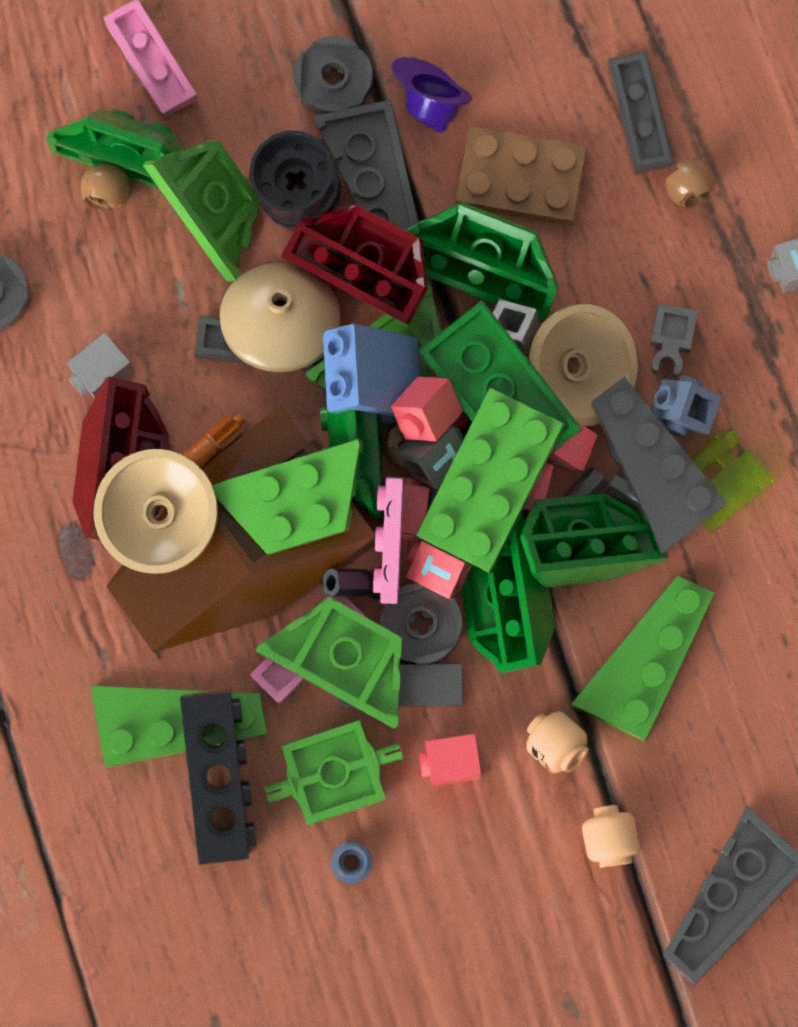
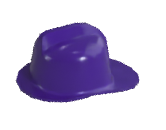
M402 57L392 63V72L406 86L408 113L436 132H444L448 124L457 116L461 105L468 104L472 100L469 92L461 88L440 68L427 61Z

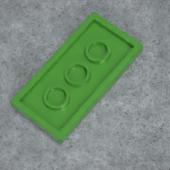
M489 388L416 536L492 574L565 424Z

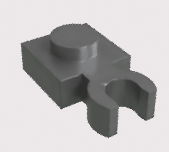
M658 303L650 346L661 347V351L657 352L652 360V374H657L659 364L667 360L674 366L673 378L679 377L683 361L678 351L689 353L691 350L697 310Z

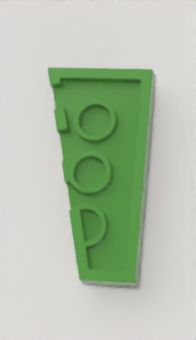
M677 575L573 701L571 707L645 742L714 596V592Z
M90 686L105 767L109 768L186 752L180 697L184 694L210 691ZM232 692V699L240 698L243 723L235 724L237 740L267 736L268 732L260 693ZM212 723L203 729V737L211 745H220L227 738L225 729L219 724Z

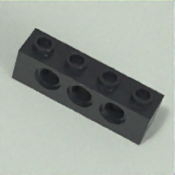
M231 689L181 695L180 703L198 863L202 865L249 859V848L257 847L254 822L246 823L245 806H252L250 781L241 780L240 765L247 764L245 739L237 740L235 726L237 723H243L240 698L232 699ZM212 723L221 725L226 731V740L220 745L207 743L203 737V729L207 725ZM215 765L225 766L231 773V781L225 786H215L208 779V770ZM219 807L230 808L235 813V823L226 828L217 826L212 819L214 810Z

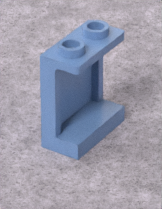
M350 324L325 331L323 333L327 410L333 413L359 410L380 414L381 423L391 425L398 423L390 406L417 377H420L418 338L359 324Z

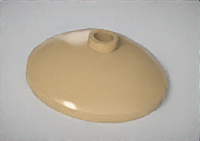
M264 264L252 268L239 276L226 291L220 308L221 331L229 348L245 363L271 372L295 371L315 363L324 356L323 333L340 327V307L333 289L324 279L296 264ZM275 301L286 302L284 306H276L273 303Z
M591 304L564 307L544 321L533 339L529 354L530 362L575 420L583 426L600 424L591 403L620 379L625 377L632 387H635L638 359L634 341L623 322L605 308ZM569 359L572 362V370L570 372L567 369Z
M163 449L139 451L116 463L103 478L94 502L95 527L105 549L124 566L150 574L173 572L193 562L210 543L218 520L216 493L205 472L189 458ZM159 506H165L168 511L167 517L162 521H158L155 518V510Z

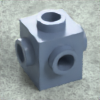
M682 375L679 381L662 379L654 397L652 411L673 435L686 437L687 432L709 435L722 396L703 388L704 383L692 377Z

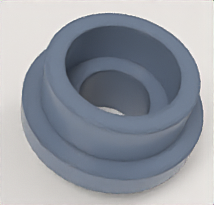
M346 842L338 846L333 852L331 868L334 875L340 881L347 884H356L366 879L370 874L372 857L368 849L362 844ZM350 855H354L360 860L359 867L354 871H349L344 867V860Z

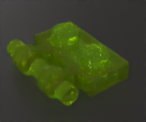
M731 428L720 437L716 435L706 442L707 448L692 459L701 472L716 460L724 468V470L710 480V483L727 502L721 510L703 523L711 533L775 481L749 449L737 459L731 454L730 449L740 441L739 436Z

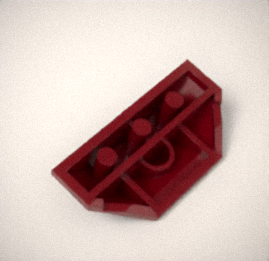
M358 205L328 212L316 218L300 220L281 256L407 325L410 324L428 290L422 239Z
M110 376L106 377L82 422L72 502L86 538L100 540L94 522V502L98 488L108 471L120 460L133 453L149 449L167 450L169 434L156 407L150 400V393L144 384ZM160 506L155 510V517L159 514Z

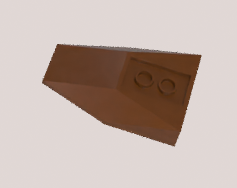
M280 405L203 467L202 470L213 485L315 453V451ZM217 499L218 520L214 535L206 549L193 562L179 570L162 574L139 572L122 565L106 587L152 652L156 653L280 614L323 583V575L328 569H343L373 548L376 535L351 502L352 515L349 531L274 554H267ZM167 508L159 515L158 521H162L167 517Z

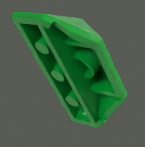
M99 109L49 132L46 138L51 153L90 166L100 165L101 163L113 164L123 169L129 179L158 189L159 187L146 171L143 164L146 161L182 149L175 134H172L171 129L156 122H150L149 125L134 121L135 118L132 115L117 109L112 110V113Z
M462 201L407 229V232L422 239L427 277L494 304H497L500 299L537 309L540 322L544 323L548 318L559 285L536 230Z
M327 406L321 407L322 431H328L329 447H323V450L357 439L362 440L363 450L359 454L356 478H358L356 492L352 499L374 518H383L385 511L377 510L378 485L385 486L381 415L359 410L333 413L327 410Z
M603 493L535 500L532 503L520 536L532 576L544 588L611 581L663 562L669 558L667 551L661 555L656 545L655 536L644 517L629 506Z
M522 514L492 574L472 565L461 590L469 641L488 660L495 664V667L501 673L540 666L555 628L550 589L544 588L532 576L520 539L526 522Z

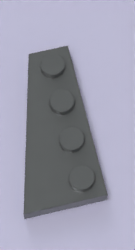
M388 100L313 116V122L355 204L406 231L409 227L417 224V215L391 101Z
M625 377L592 401L591 406L612 451L616 453L623 468L622 472L628 485L633 489L640 504L641 513L655 536L656 545L661 555L727 504Z
M748 806L722 849L721 855L711 873L708 874L693 905L689 908L663 954L664 958L694 986L798 878V852Z

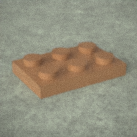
M469 126L455 204L462 201L485 211L572 226L586 146Z

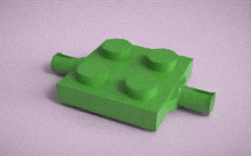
M358 720L281 746L287 763L288 780L265 786L264 790L266 795L282 790L267 796L269 804L293 795L294 799L301 806L307 826L385 801L386 798L379 780L380 766L402 760V753L400 751L385 756L400 750L398 742L374 751V748L366 740L361 722Z

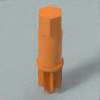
M239 413L233 418L226 414L211 429L203 432V436L181 455L189 458L202 469L244 433L241 426L246 422Z

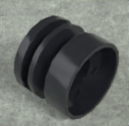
M287 130L272 135L259 145L251 159L249 176L253 191L259 199L262 208L273 222L286 229L295 230L300 220L316 218L335 211L340 203L342 186L330 152L318 138L304 131ZM296 182L298 185L305 184L306 187L301 191L299 188L292 189L291 186Z

